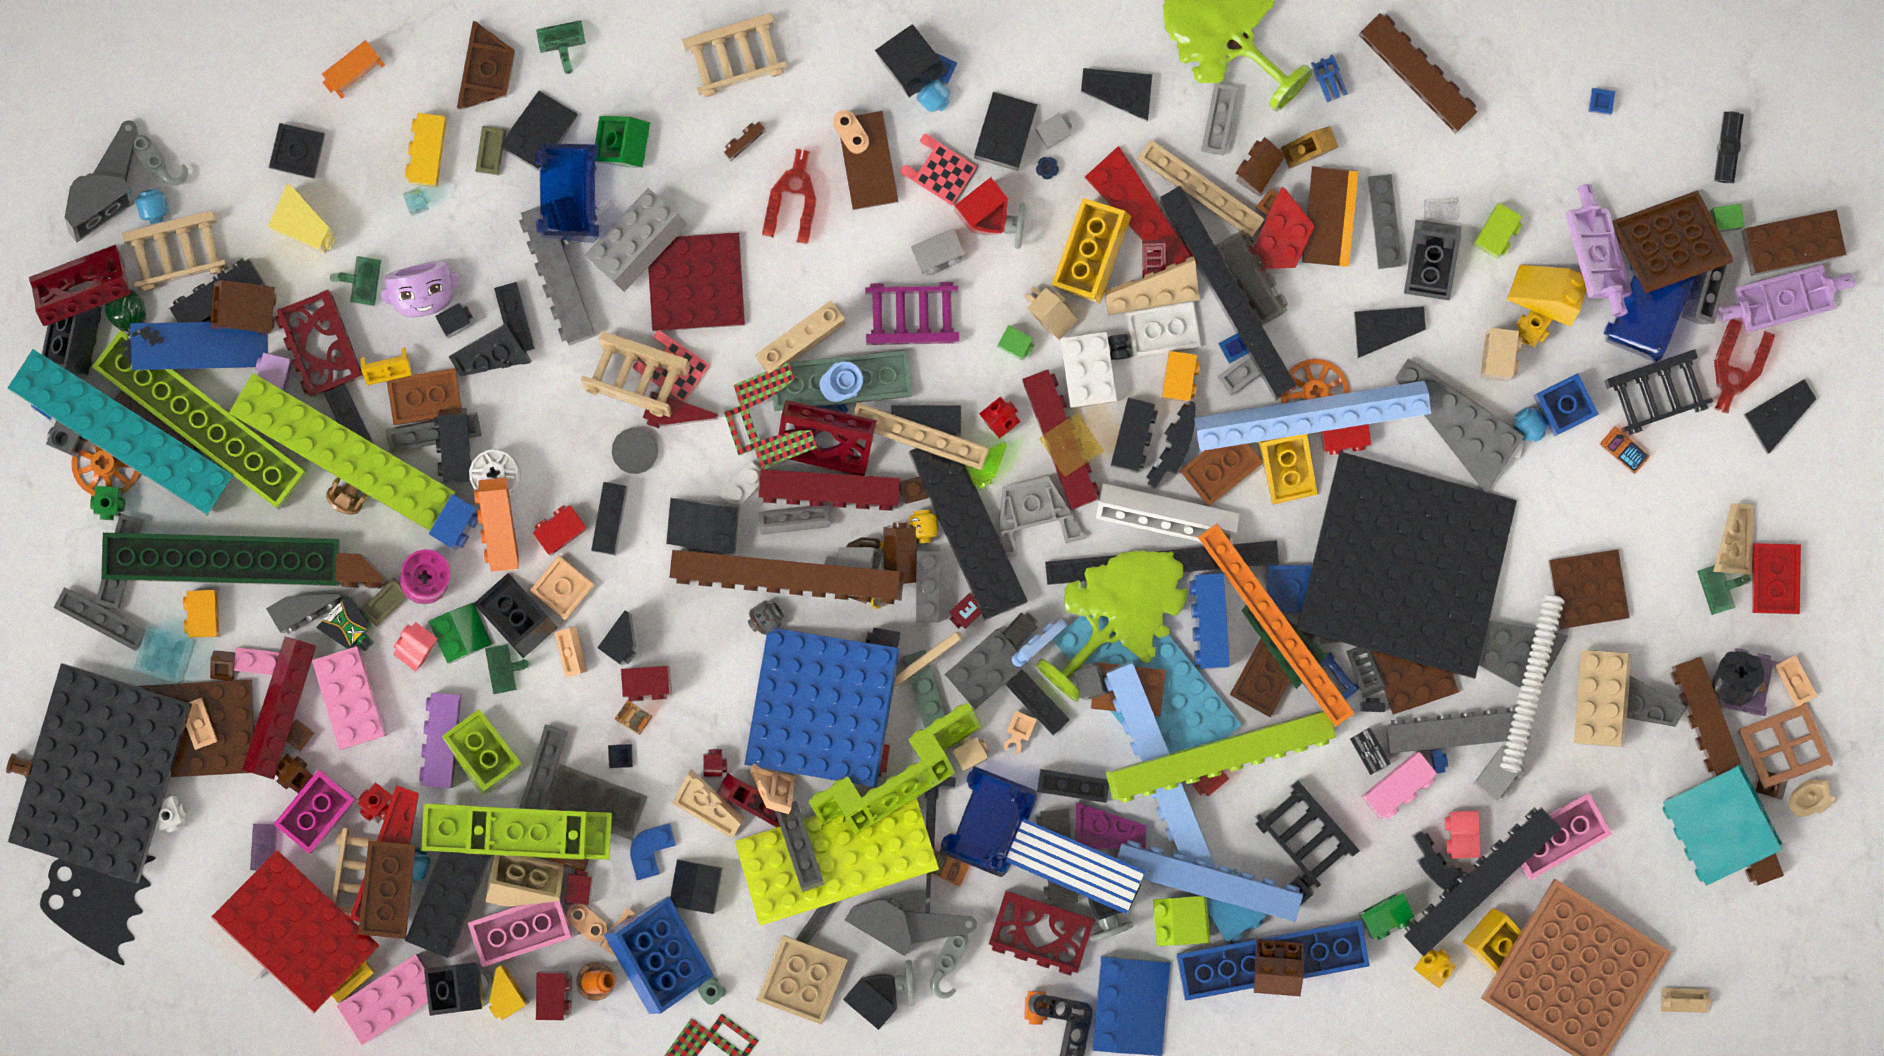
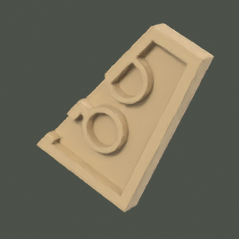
M1731 504L1713 572L1752 575L1754 505Z
M692 769L688 772L672 803L731 838L734 837L744 819Z

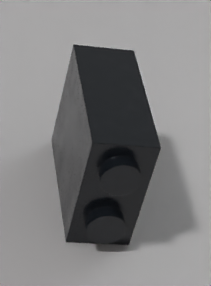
M913 24L875 49L881 63L909 98L947 72L941 59Z

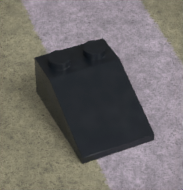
M538 91L511 128L501 148L543 174L578 114Z
M993 92L974 153V159L1018 171L1038 104Z
M1415 220L1404 294L1450 301L1461 239V226Z
M670 498L666 544L734 554L736 551L740 504Z
M509 573L473 603L522 658L526 657L558 628Z

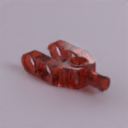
M795 149L792 169L786 170L770 190L762 235L774 237L783 193H789L794 196L805 197L796 242L808 244L817 200L810 175L806 172L810 151L804 150L802 159H800L802 149ZM798 178L802 181V187L799 190H792L790 188V181L792 179Z
M1736 319L1729 320L1714 359L1716 386L1721 390L1714 409L1717 411L1722 410L1721 412L1725 414L1729 413L1734 396L1742 393L1761 376L1775 338V334L1764 330L1761 342L1754 351L1755 358L1751 368L1745 372L1738 367H1732L1728 362L1742 327V322ZM1729 373H1734L1738 376L1739 380L1736 385L1729 382Z

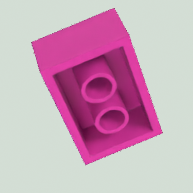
M318 770L274 822V825L308 854H313L358 799L323 770Z

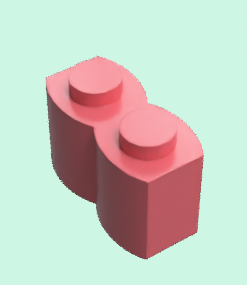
M417 622L412 626L408 624L401 632V637L393 646L396 649L394 656L415 672L426 661L438 640L437 637Z
M1478 811L1448 812V817L1444 818L1445 831H1449V840L1445 842L1446 854H1450V859L1480 858Z

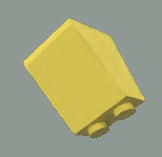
M287 184L268 227L278 234L325 254L327 249L331 250L335 242L334 232L291 185Z

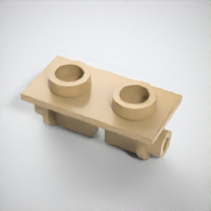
M1662 988L1661 1012L1708 1013V1006L1711 1004L1709 989Z

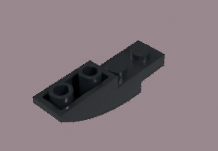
M1193 401L1189 405L1183 404L1177 413L1180 416L1176 424L1171 422L1164 433L1167 436L1165 442L1172 447L1171 449L1168 447L1164 449L1159 457L1162 460L1158 468L1153 466L1146 476L1149 479L1147 485L1153 489L1157 487L1167 471L1176 475L1187 455L1195 427L1194 418L1196 412Z
M1422 831L1416 832L1412 837L1424 855L1416 861L1429 878L1442 890H1446L1448 887L1452 890L1458 884L1457 878L1464 871L1461 867L1456 868L1455 865H1451L1446 869L1444 865L1447 862L1440 852L1436 854L1431 847L1434 845V842L1427 832L1423 834Z

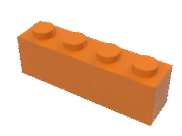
M507 477L479 480L478 489L474 490L476 504L480 503L481 508L477 511L479 524L483 523L484 527L481 530L482 544L486 543L487 549H484L485 563L490 564L491 572L519 569V554Z

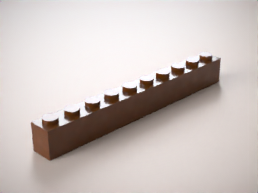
M672 550L669 578L676 579L677 584L690 585V581H699L698 586L712 587L713 583H721V588L735 589V585H742L744 590L758 591V587L767 588L766 592L780 594V590L783 589L789 590L790 595L803 596L804 591L812 592V597L826 598V594H835L834 599L849 600V596L858 597L857 601L871 602L872 598L881 599L880 603L894 605L895 600H902L904 573L889 570Z
M1696 657L1672 666L1673 672H1670L1674 685H1679L1681 691L1679 699L1681 704L1687 706L1689 712L1687 720L1691 729L1695 728L1698 737L1695 738L1699 751L1703 750L1706 759L1703 762L1707 772H1711L1713 777L1740 764L1741 760L1702 657ZM1776 853L1747 866L1748 869H1745L1748 881L1753 882L1756 886L1784 876Z

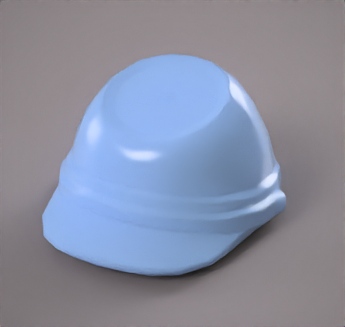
M835 362L822 376L820 390L825 398L831 402H839L855 397L862 387L863 374L859 367L851 362Z

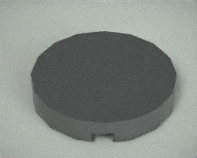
M641 428L623 430L616 436L612 444L613 460L621 470L629 474L646 472L654 465L658 457L657 443L649 432Z

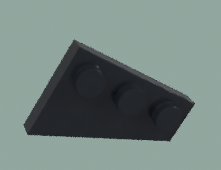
M1083 68L1081 93L1148 122L1152 75Z
M1424 307L1354 312L1357 359L1425 331Z
M508 322L448 356L460 376L532 362Z
M1803 379L1744 414L1767 455L1812 405L1816 397L1806 380Z

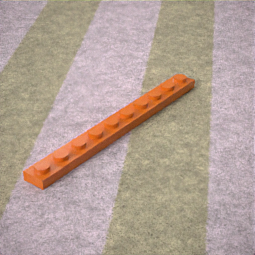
M1215 524L1198 537L1201 543L1334 726H1338L1355 713L1219 525Z

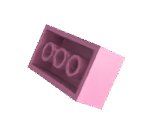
M356 646L312 660L339 750L387 736L360 647Z
M1585 793L1549 813L1561 829L1520 866L1528 880H1532L1612 835L1589 793Z
M561 897L556 902L520 905L468 922L482 967L573 937Z
M415 954L337 1005V1008L361 1045L428 1003L424 969L428 968L419 954Z

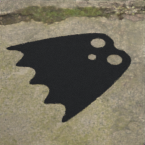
M147 855L145 864L154 861L156 857ZM62 859L55 860L51 864L48 873L49 887L41 896V910L52 922L82 944L120 965H125L118 953V947L122 943L135 940L127 928V920L132 916L142 914L143 910L136 904L134 896L139 890L151 886L150 882L142 874L139 883H133ZM68 867L71 870L72 876L68 881L64 882L58 879L57 871L59 868ZM79 889L81 892L80 896H73V890ZM52 895H59L63 898V905L60 909L55 910L49 906L48 902Z

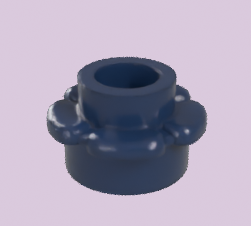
M1052 157L1039 159L1038 166H1036L1037 174L1047 180L1051 179L1052 176H1056L1059 171L1057 161Z

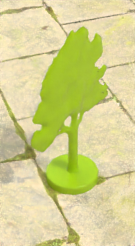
M1164 0L1165 3L1162 6L1165 30L1170 34L1171 40L1178 42L1176 47L1179 50V61L1186 64L1193 61L1200 63L1199 66L1192 68L1194 79L1199 83L1214 84L1223 81L1227 63L1237 56H1246L1255 61L1280 84L1269 103V106L1278 112L1298 95L1312 76L1313 70L1307 65L1298 67L1287 76L1260 52L1253 42L1254 33L1252 29L1259 24L1268 10L1273 8L1275 0ZM1244 32L1247 33L1249 38L1246 39L1243 36ZM1233 39L1242 48L1232 50L1227 47L1229 40Z
M1141 550L1128 551L1127 553L1121 552L1116 557L1109 559L1106 566L1100 565L1099 567L1087 568L1085 571L1086 588H1082L1079 580L1067 584L1064 605L1068 613L1084 615L1090 622L1093 632L1089 641L1061 672L1044 659H1040L1036 667L1061 692L1073 701L1078 702L1081 699L1079 689L1069 679L1103 643H1113L1119 640L1124 647L1137 655L1142 662L1150 663L1151 658L1155 657L1156 647H1153V635L1155 634L1158 638L1170 634V628L1163 625V613L1176 616L1187 601L1188 589L1176 588L1178 580L1184 574L1183 564L1173 558L1174 553L1172 551L1159 553ZM1100 616H1106L1109 618L1108 625L1100 631L1099 618ZM1112 632H1116L1115 636L1110 637Z

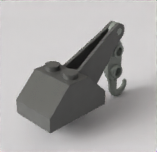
M124 121L93 174L89 173L86 176H79L70 186L64 216L69 234L78 243L134 204L131 189L126 183L133 153L149 173L161 178L163 182L170 186H179L186 181L188 177L186 165L183 164L181 166L183 173L179 178H172L167 171L164 157L147 136L138 134L137 126L133 121Z
M890 898L889 901L881 899L851 908L845 918L846 922L903 956H906L911 945L914 943L949 937L936 958L930 987L933 994L939 998L945 999L954 995L956 992L955 988L949 992H942L939 989V983L943 977L955 969L969 944L967 935L977 927V921L974 917L904 911L901 909L903 904L893 898Z

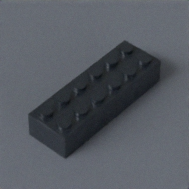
M441 852L405 941L445 958H451L492 855Z

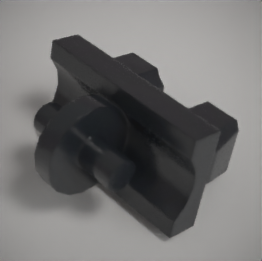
M1370 727L1350 738L1370 775L1391 764Z

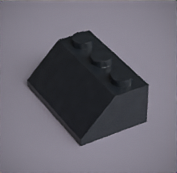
M98 306L48 325L42 355L69 372L88 375L92 365L93 349L97 341L96 335L101 321L102 307Z

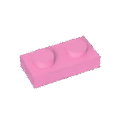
M236 648L234 671L272 675L279 652Z

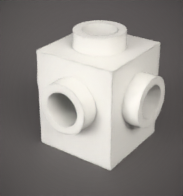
M171 796L163 800L156 828L158 827L159 831L167 830V833H171L181 829L180 824L186 822L184 818L187 816L186 809L182 803L179 804L177 796Z

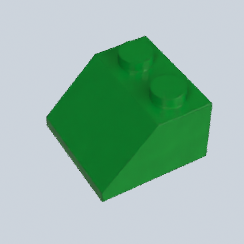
M599 116L592 161L622 167L643 168L650 122L628 116Z
M473 602L428 621L435 637L438 638L437 642L447 664H452L492 645Z
M1397 892L1358 913L1370 938L1374 939L1377 937L1378 940L1390 935L1389 930L1396 926L1398 929L1406 927L1410 923V919L1414 917L1403 892Z

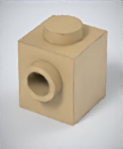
M971 736L958 742L960 747L952 750L963 772L987 760L986 754L990 752L984 740L979 742L977 737L972 739Z

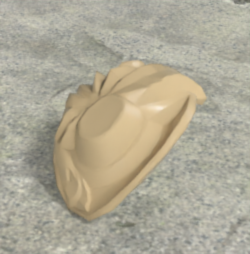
M1817 779L1807 780L1792 792L1789 798V807L1796 816L1806 817L1814 813L1824 812L1836 800V796H1831L1830 783L1826 779L1824 781Z

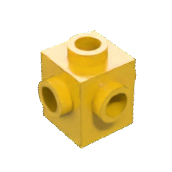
M1532 310L1527 316L1523 314L1515 325L1518 327V337H1522L1523 344L1535 348L1539 341L1544 343L1549 336L1550 331L1548 329L1553 319Z
M1431 949L1424 957H1421L1413 969L1440 989L1451 976L1456 966L1449 961L1451 956L1440 949L1437 952Z

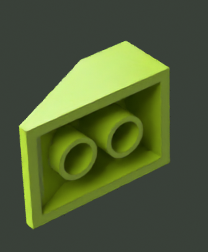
M480 709L442 735L443 740L462 769L483 797L521 770L522 763Z

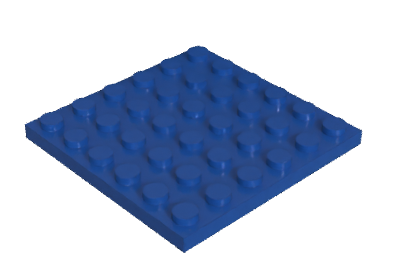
M777 628L766 635L744 765L752 766L757 764L760 768L835 781L848 776L853 784L877 788L900 648Z

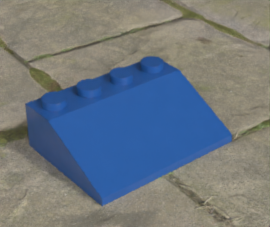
M669 896L622 921L603 934L649 1014L663 1013L714 976Z
M1100 956L1093 1051L1162 1056L1170 962Z

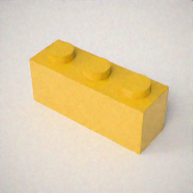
M417 113V118H413L411 132H415L414 140L409 142L408 155H411V162L406 164L405 178H408L410 184L438 188L447 118L445 116Z

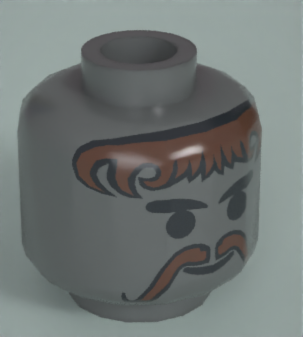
M764 600L750 609L748 624L754 632L758 631L763 635H767L782 624L781 618L784 615L776 602L773 601L771 603L768 600Z

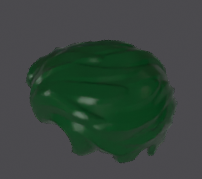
M130 290L129 295L105 304V313L108 320L121 331L130 332L128 330L130 323H144L146 320L144 301L133 290Z

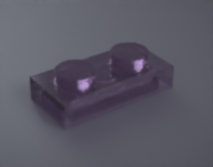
M253 823L250 870L257 871L276 851L277 827L275 825Z

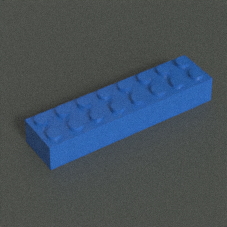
M1360 919L1175 953L1185 1001L1254 988L1257 939L1304 943L1303 979L1370 966L1362 921Z

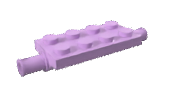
M1584 184L1577 188L1582 207L1569 210L1565 215L1589 298H1609L1613 316L1620 317L1628 313L1623 297H1628L1632 294V289L1609 209H1601L1599 203L1595 200L1592 185Z
M1822 264L1736 287L1733 290L1737 304L1719 308V315L1726 314L1720 317V320L1726 322L1741 317L1746 333L1832 311L1836 309L1833 300L1836 291L1855 286L1854 280L1845 282L1852 279L1853 275L1847 273L1835 278L1828 277Z

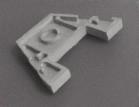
M1049 476L1003 486L998 537L1008 557L1018 555L1013 531L1053 521H1060L1065 543L1086 539L1085 534Z

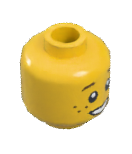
M931 510L913 511V515L908 517V526L916 527L917 543H931V538L938 536V518L936 514L931 513Z

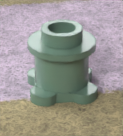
M716 977L710 978L698 987L701 998L709 1005H713L726 994L725 988L718 983ZM713 987L716 991L715 995H709L707 989Z

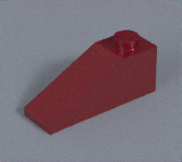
M651 391L649 398L657 400L659 393ZM668 397L666 404L670 406V417L665 415L659 417L653 415L650 410L645 409L642 418L647 420V425L659 429L660 425L667 427L717 420L719 415Z
M727 773L717 793L724 799L776 828L780 827L775 810L766 808L759 791Z

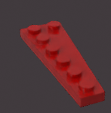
M1119 146L1084 177L1111 207L1126 211L1131 216L1128 226L1142 241L1165 240L1166 267L1172 264L1179 265L1191 257ZM1151 250L1152 252H1160V250Z
M396 785L377 841L402 844L411 843L419 798L418 792ZM364 878L349 919L360 922Z

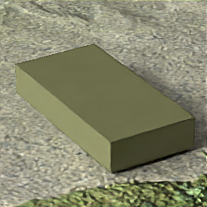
M482 126L475 172L499 176L503 152L501 145L505 139V129Z
M393 578L361 609L362 613L376 627L407 599L401 589V584Z

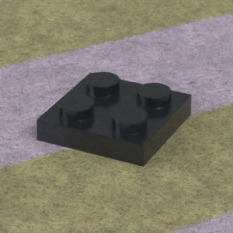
M279 123L268 168L315 179L326 134Z

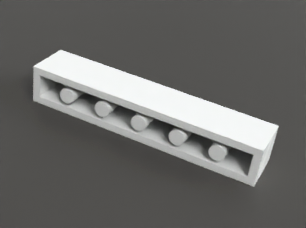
M1103 483L1096 519L1199 542L1201 541L1198 537L1215 524H1218L1230 542L1234 544L1240 513Z

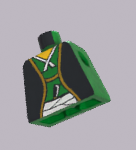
M348 595L316 627L346 649L352 648L356 643L366 652L374 644V641L366 634L372 627L371 623L355 601Z

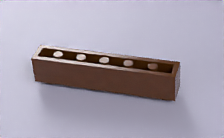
M1379 13L1358 36L1456 134L1476 115L1477 111L1475 108L1477 106L1470 98H1464L1459 93L1460 88L1453 81L1448 82L1442 76L1444 72L1436 64L1432 66L1426 60L1428 56L1419 47L1417 49L1414 48L1410 43L1412 41L1405 32H1399L1394 27L1395 22L1388 15L1383 16Z

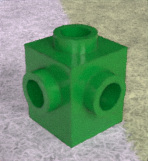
M95 486V496H91L90 508L93 510V514L100 515V520L113 521L114 516L119 517L120 513L125 510V498H122L123 489L119 487Z

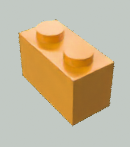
M1174 351L1168 352L1161 399L1189 403L1191 397L1195 398L1197 384H1193L1194 375L1199 374L1200 361H1196L1197 355Z
M186 591L187 596H183V609L187 610V619L184 620V633H188V638L219 637L218 591Z

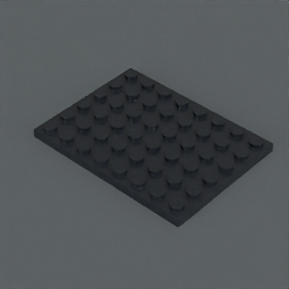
M61 663L32 758L31 770L26 778L8 842L117 878L139 883L192 703Z

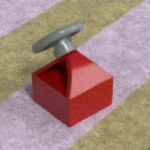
M992 177L954 205L955 213L971 233L980 235H998L1003 232L1004 234L1015 233L1014 246L1016 249L1021 248L1026 205L1024 203L1019 205L1018 216L1006 215L1008 198Z

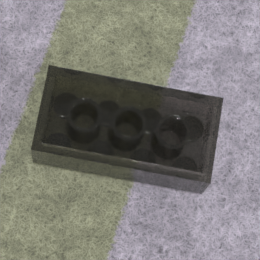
M560 764L544 808L559 811L612 813L611 833L633 840L649 796Z

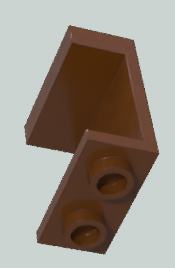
M224 280L214 282L210 329L220 330L229 328L259 332V335L270 334L275 325V318L273 316V307L276 305L277 296L274 293L275 287Z

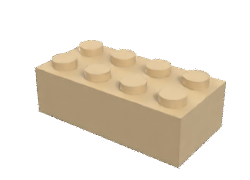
M1581 650L1574 743L1625 748L1631 654Z

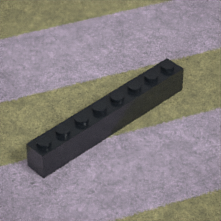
M1533 807L1524 816L1527 820L1522 825L1516 823L1507 832L1510 836L1506 840L1502 841L1499 839L1490 848L1493 851L1487 857L1482 855L1473 864L1476 868L1469 874L1465 871L1457 878L1458 884L1452 890L1448 887L1439 895L1441 900L1435 906L1431 903L1421 912L1424 916L1418 922L1414 919L1404 928L1407 931L1404 937L1423 957L1561 829L1558 823L1542 807L1538 810Z

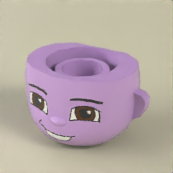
M432 261L399 269L385 275L386 288L382 289L381 296L386 304L392 305L399 314L405 317L429 316L447 307L452 298L453 290L458 285V276L455 272H450L445 261Z

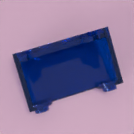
M542 143L540 150H536L535 163L539 164L540 219L536 220V232L541 234V238L594 243L599 237V225L594 224L597 221V215H595V157L598 156V144Z
M1633 271V277L1630 282L1632 294L1624 297L1628 313L1620 317L1616 316L1612 323L1608 321L1603 332L1606 335L1605 342L1653 362L1661 360L1696 276L1644 293Z
M974 766L967 776L968 787L973 791L956 834L950 833L943 837L939 853L985 872L1003 877L1011 865L1005 862L1023 819L1029 820L1037 799V792L1034 789Z

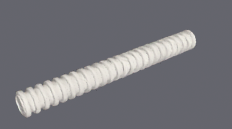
M1554 595L1544 596L1546 601L1542 603L1544 607L1540 611L1542 616L1538 618L1540 623H1537L1536 626L1538 630L1535 631L1536 637L1533 638L1535 643L1531 645L1533 651L1529 653L1531 658H1528L1527 661L1529 665H1526L1527 672L1524 673L1526 678L1522 680L1524 684L1520 688L1522 693L1518 695L1520 700H1517L1518 707H1515L1516 714L1513 715L1515 720L1511 722L1513 728L1509 730L1511 735H1508L1509 742H1506L1507 749L1504 750L1506 755L1502 757L1504 762L1500 765L1502 769L1518 773L1521 771L1519 766L1523 764L1521 758H1524L1525 754L1523 751L1527 749L1525 744H1528L1527 737L1530 736L1528 731L1532 729L1530 725L1534 721L1532 716L1536 714L1534 709H1537L1538 706L1536 702L1539 701L1538 695L1541 694L1539 689L1543 687L1541 681L1545 679L1543 674H1546L1547 671L1545 667H1548L1547 660L1550 659L1548 654L1552 652L1550 646L1554 644L1552 639H1555L1554 632H1557L1556 625L1559 624L1557 619L1561 617L1559 612L1562 611L1561 605L1565 602L1561 597Z

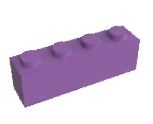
M431 693V697L426 699V711H429V721L425 720L424 734H427V743L422 745L421 757L425 758V765L420 767L419 781H423V786L453 788L456 758L443 740L442 735L459 724L461 695Z

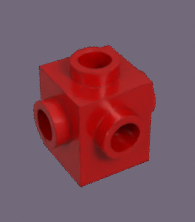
M1001 396L979 413L990 430L999 439L1021 422L1016 415L1019 411L1011 401L1006 403Z
M375 782L369 790H365L360 795L359 802L357 803L361 810L359 813L367 821L370 822L373 819L379 824L386 816L393 795Z

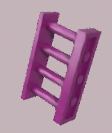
M940 282V286L884 287L883 283H871L870 287L865 288V294H872L873 330H871V334H866V345L959 343V332H954V328H952L951 293H958V286H953V282ZM919 293V329H917V333H908V329L905 327V294ZM928 293H942L943 328L940 329V332L931 333V329H929ZM882 294H896V329L894 333L885 334V330H882Z

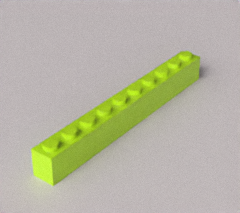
M1324 710L1110 770L1106 772L1112 799L1121 800V803L1134 800V795L1142 793L1143 796L1156 794V789L1164 787L1165 790L1177 788L1179 782L1186 781V784L1200 781V776L1216 777L1222 775L1221 770L1228 768L1230 772L1243 769V764L1251 762V765L1261 764L1265 762L1264 758L1270 756L1273 759L1287 756L1286 752L1294 750V753L1308 750L1307 746L1315 744L1316 747L1329 744V740L1336 738L1332 721Z

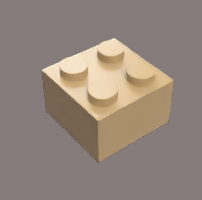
M1490 328L1486 331L1480 378L1509 381L1518 373L1519 360L1515 359L1516 353L1521 350L1522 337H1518L1519 331Z

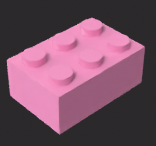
M1414 752L1361 797L1378 818L1385 817L1390 819L1399 811L1397 807L1402 802L1408 804L1417 796L1415 792L1419 788L1426 789L1435 782L1433 777L1437 773L1420 752Z

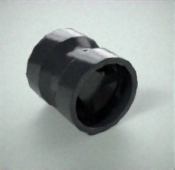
M1130 334L1108 337V344L1111 346V360L1133 357L1132 349L1129 347L1131 341Z

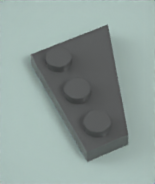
M1630 676L1627 718L1676 727L1687 706Z

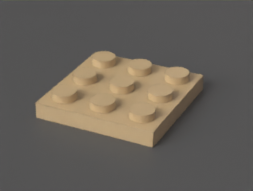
M782 934L756 1000L822 1025L848 959Z

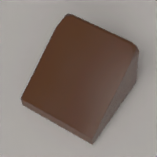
M213 651L210 658V679L234 680L235 652Z
M1767 771L1769 777L1776 775V773ZM1759 780L1756 793L1782 800L1788 781L1763 789Z

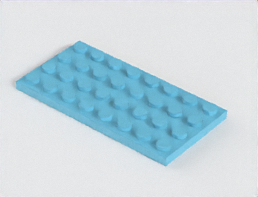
M1083 615L1052 640L1068 660L1071 661L1089 641L1093 628ZM1100 616L1099 618L1100 631L1108 625L1109 618L1106 616ZM1112 632L1110 637L1115 636L1116 632ZM1155 634L1153 635V647H1156L1155 657L1151 658L1150 663L1142 662L1137 655L1124 647L1122 642L1118 640L1117 642H1105L1100 645L1083 664L1094 663L1095 666L1096 662L1123 665L1133 661L1135 667L1165 670L1161 716H1155L1169 753L1226 738L1242 725L1169 635L1158 638ZM1111 711L1122 725L1121 721L1125 720L1123 713Z

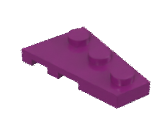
M1076 802L1077 842L1093 849H1120L1123 842L1127 843L1128 840L1141 843L1142 848H1146V825Z

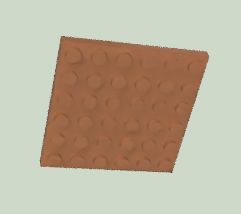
M1553 879L1481 996V999L1572 1056H1608L1671 952L1557 879Z

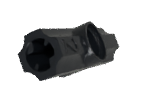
M1732 111L1723 112L1720 139L1717 145L1714 181L1726 184H1734L1738 154L1741 149L1740 139L1744 114ZM1725 142L1733 144V153H1727L1724 150L1723 145Z

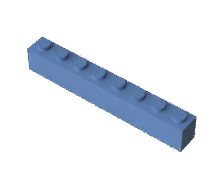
M1132 840L1121 844L1117 859L1144 870L1143 880L1296 922L1304 892L1299 891L1300 887L1290 884L1282 887L1277 885V881L1269 878H1263V881L1254 879V874L1241 871L1240 875L1231 872L1232 868L1218 865V868L1208 866L1209 862L1201 859H1195V862L1186 860L1187 856L1173 852L1172 856L1163 853L1164 850L1154 846H1150V849L1142 848L1141 843Z

